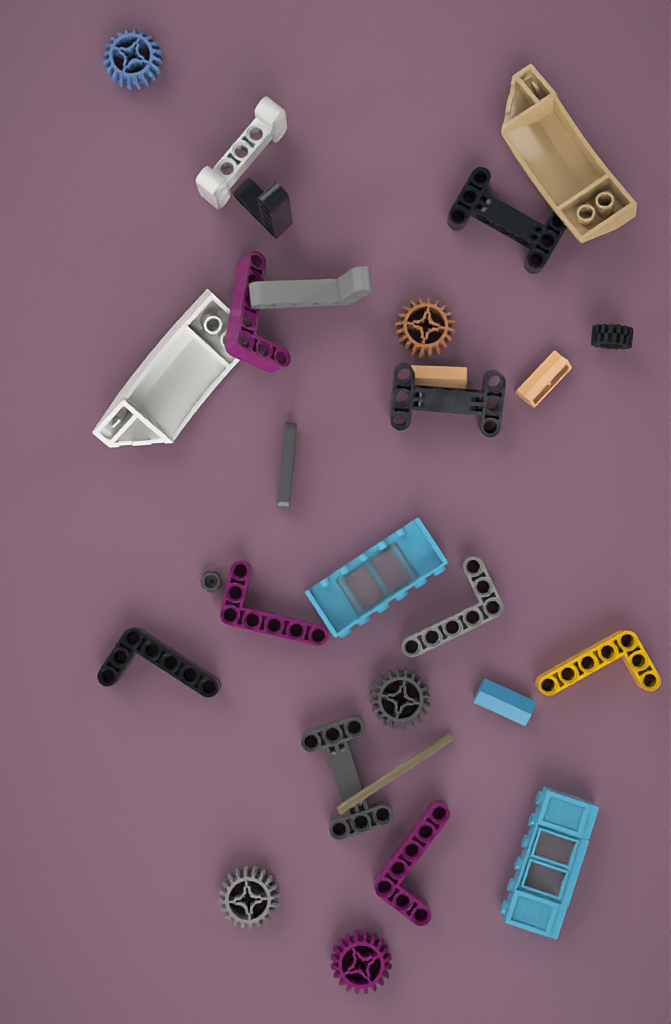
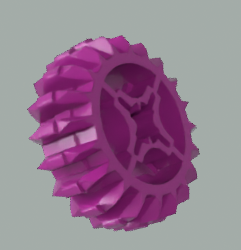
M366 929L363 931V935H359V931L355 930L354 937L347 932V941L340 938L338 940L340 946L334 945L333 947L335 954H331V960L333 961L331 970H336L333 973V977L335 979L340 978V986L347 983V991L355 987V994H359V989H363L364 994H368V987L376 991V983L383 986V978H389L387 970L392 969V964L388 962L392 960L391 954L387 953L389 947L388 945H383V938L376 940V933L374 932L368 937ZM359 946H368L372 948L373 951L371 949L368 951H363L359 948ZM351 949L353 958L348 961L347 965L343 966V957ZM357 955L359 959L361 958L362 961H365V968L360 962L357 963ZM380 958L377 970L371 974L370 965L375 962V959ZM360 973L364 978L354 977L350 974Z

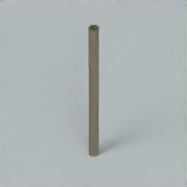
M448 733L336 806L337 811L340 815L454 741L453 736Z

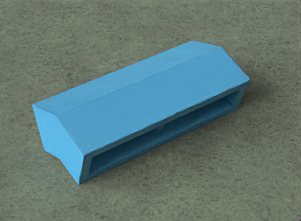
M485 678L481 681L478 691L474 696L475 704L526 726L536 704V701Z

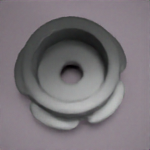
M206 571L202 575L201 586L203 589H207V592L213 593L222 587L223 580L219 572Z

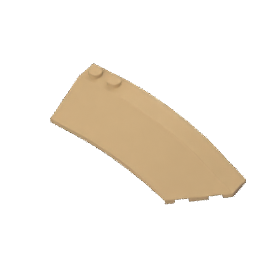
M529 64L512 76L501 135L532 183L579 243H584L616 230L636 217V201L598 157L558 99L557 93L536 68Z

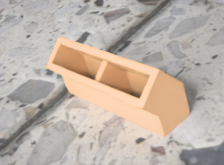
M554 350L515 393L535 408L572 369V366L567 359Z
M411 365L415 372L414 385L463 389L467 387V367Z

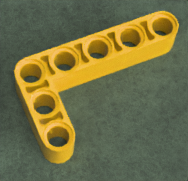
M619 630L540 674L535 680V686L544 695H553L620 657L640 688L654 691L659 688L661 679L637 635L632 631ZM625 634H628L630 637V643L627 646L621 644V638ZM608 645L611 652L609 656L603 657L601 649ZM636 654H639L641 657V662L638 666H634L632 663V658ZM589 656L591 664L588 668H583L581 661L584 657ZM569 667L572 672L571 676L568 679H563L561 675L562 670ZM647 674H650L652 682L650 685L645 686L643 679ZM550 678L552 681L551 688L543 690V680Z

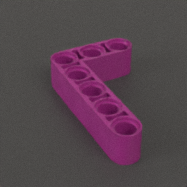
M253 251L241 258L237 263L225 338V349L230 356L273 373L288 366L291 362V356L285 348L256 335L260 309L251 308L249 284L264 281L266 259L261 252Z
M236 561L232 564L220 610V619L224 624L315 646H321L327 642L329 632L323 625L244 607L252 568L246 561ZM240 564L245 565L247 568V574L244 577L237 576L235 572L236 567ZM234 586H238L242 590V595L239 599L232 598L230 590ZM228 608L234 609L237 613L234 621H229L225 617V612ZM251 613L256 614L259 618L256 626H251L247 622V617ZM271 619H278L280 621L281 628L278 631H272L269 628V621ZM293 624H300L302 626L303 633L300 636H294L291 633L290 628ZM314 630H323L325 638L322 641L314 640L312 637Z
M434 800L428 805L374 878L375 893L417 926H426L430 922L431 911L427 902L403 885L402 881L450 817L449 808L442 800ZM436 807H443L445 809L442 816L436 817L433 815ZM424 825L431 827V831L427 835L419 833L420 828ZM415 844L418 848L414 853H408L405 850L406 846ZM396 862H401L404 867L401 871H394L392 865ZM384 880L388 881L390 886L388 889L382 890L378 887V884ZM399 895L408 896V900L405 903H398L396 899ZM418 909L427 911L423 917L415 916V912Z

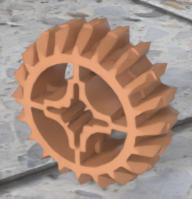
M419 297L418 305L411 300L409 302L411 309L404 305L402 309L406 314L398 313L397 317L402 321H396L395 326L401 329L396 330L395 334L403 335L398 339L399 343L407 342L404 345V350H408L410 346L413 348L411 355H414L416 350L420 351V358H423L424 351H427L429 358L433 355L432 350L439 355L441 353L440 347L445 350L448 348L445 341L452 342L453 340L448 334L455 333V329L449 327L455 324V320H448L452 316V312L444 313L447 305L444 304L439 308L440 301L438 299L434 304H430L431 297H427L426 303H423L422 297ZM424 311L422 319L408 322L413 314ZM431 312L439 317L443 326H439L438 323L432 321ZM427 318L426 323L428 331L426 332L425 337H423L424 331L422 327H419V325L422 326L425 322V319ZM407 329L418 333L420 343L411 338ZM443 333L436 342L426 344L429 335Z

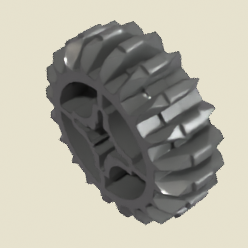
M395 668L396 675L393 676L391 671L387 670V679L383 675H379L382 683H373L378 688V691H370L371 695L377 696L370 699L371 704H377V706L372 708L373 713L380 711L377 715L378 720H381L384 716L386 717L384 720L385 726L391 720L393 721V729H396L397 722L401 723V729H405V722L407 721L410 727H414L412 719L415 718L418 722H421L422 720L418 714L427 715V711L422 709V707H430V703L424 701V699L430 698L431 694L423 693V691L429 687L427 684L420 686L424 679L419 677L415 680L417 675L415 671L410 676H407L408 668H404L403 675L400 674L399 668ZM400 680L396 691H384L388 684ZM407 681L416 687L419 699L406 693ZM402 690L403 696L407 700L405 702L402 701L398 708L397 700L393 697L401 693ZM381 698L394 703L393 715L384 709ZM416 705V708L410 714L400 716L405 706Z

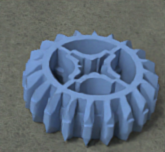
M126 28L123 35L117 31L118 38L115 39L110 36L112 44H105L107 51L103 52L105 59L103 65L107 68V75L112 76L111 79L114 83L119 82L118 84L122 88L127 84L130 90H132L133 85H136L137 89L140 90V84L142 83L148 87V80L155 81L156 77L154 74H160L161 70L159 67L163 66V61L160 59L163 54L159 50V43L154 42L155 40L152 35L147 36L144 30L139 34L136 28H134L133 33H130L129 29ZM143 48L150 52L149 61L145 60L142 56ZM117 57L121 58V61L124 62L122 71L116 66Z

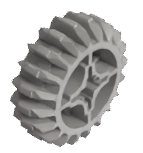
M245 866L244 873H242L239 868H236V876L233 873H229L227 876L229 881H222V885L225 888L219 889L218 893L222 896L218 898V903L224 904L220 907L221 912L228 911L225 915L226 920L233 917V926L238 921L241 922V929H244L246 923L249 924V929L251 930L255 922L258 927H262V919L268 923L270 921L269 915H275L276 910L273 907L279 906V901L276 898L279 897L280 893L274 891L278 886L277 883L269 884L273 879L272 875L264 878L266 870L263 869L258 874L257 866L253 867L252 872H249V867ZM244 881V890L236 892V895H230L232 888ZM252 881L260 884L265 892L255 889ZM247 889L250 897H252L250 906L248 899L245 897ZM262 900H267L265 907L261 911L254 913V905L262 903ZM233 903L243 906L246 914L237 910Z

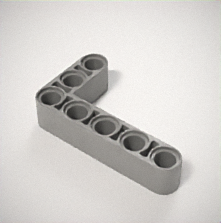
M368 266L352 268L337 279L258 281L249 284L251 308L254 309L348 305L355 303L373 291L371 271Z
M474 556L467 557L461 565L462 572L477 603L405 637L400 647L406 656L413 658L502 614L504 609L503 603L480 558ZM470 560H474L478 564V569L475 573H470L467 570V563ZM484 580L487 583L488 589L485 593L478 592L477 584L479 581ZM490 601H495L498 609L495 613L490 614L487 611V604ZM470 611L477 613L478 618L474 623H468L466 615ZM449 621L457 623L458 627L454 633H448L446 630V624ZM431 630L437 633V640L433 643H428L425 638L426 633ZM410 640L417 643V649L412 653L405 650V644Z

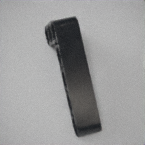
M248 177L232 192L238 202L275 239L293 224L289 195L277 182H274L263 191Z
M139 627L129 628L122 634L97 674L99 683L105 687H110L120 681L135 656L139 654L206 698L215 696L221 688L220 680L216 676ZM132 631L139 634L137 644L132 643L129 639ZM150 644H155L158 647V654L156 656L149 654L148 646ZM119 650L126 653L127 659L125 662H120L117 659ZM169 656H174L177 659V666L175 668L167 665V658ZM188 668L196 671L195 680L186 678L185 672ZM106 670L114 672L115 678L113 681L105 679L104 674ZM206 681H212L215 684L216 689L214 692H207L205 690L204 683Z

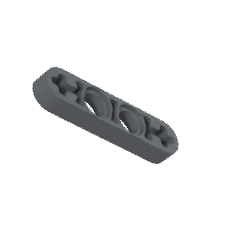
M285 423L278 509L289 510L297 423Z

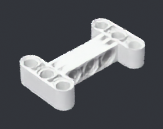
M265 96L255 109V119L214 168L206 166L198 174L196 184L200 195L216 209L220 210L230 198L229 189L271 140L277 143L283 137L287 130L284 109L268 96ZM254 134L262 135L260 140L251 139ZM239 151L248 152L247 156L243 158L237 156ZM225 168L233 169V172L229 175L222 173Z

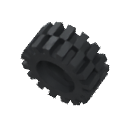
M621 324L593 325L591 345L596 348L600 347L601 349L607 348L610 350L632 348L634 329L626 325L621 326Z

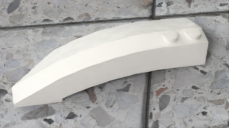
M206 289L150 352L92 431L108 447L151 445V443L162 442L165 444L174 443L173 441L205 399L239 362V359L230 356L225 349L230 309L209 289Z

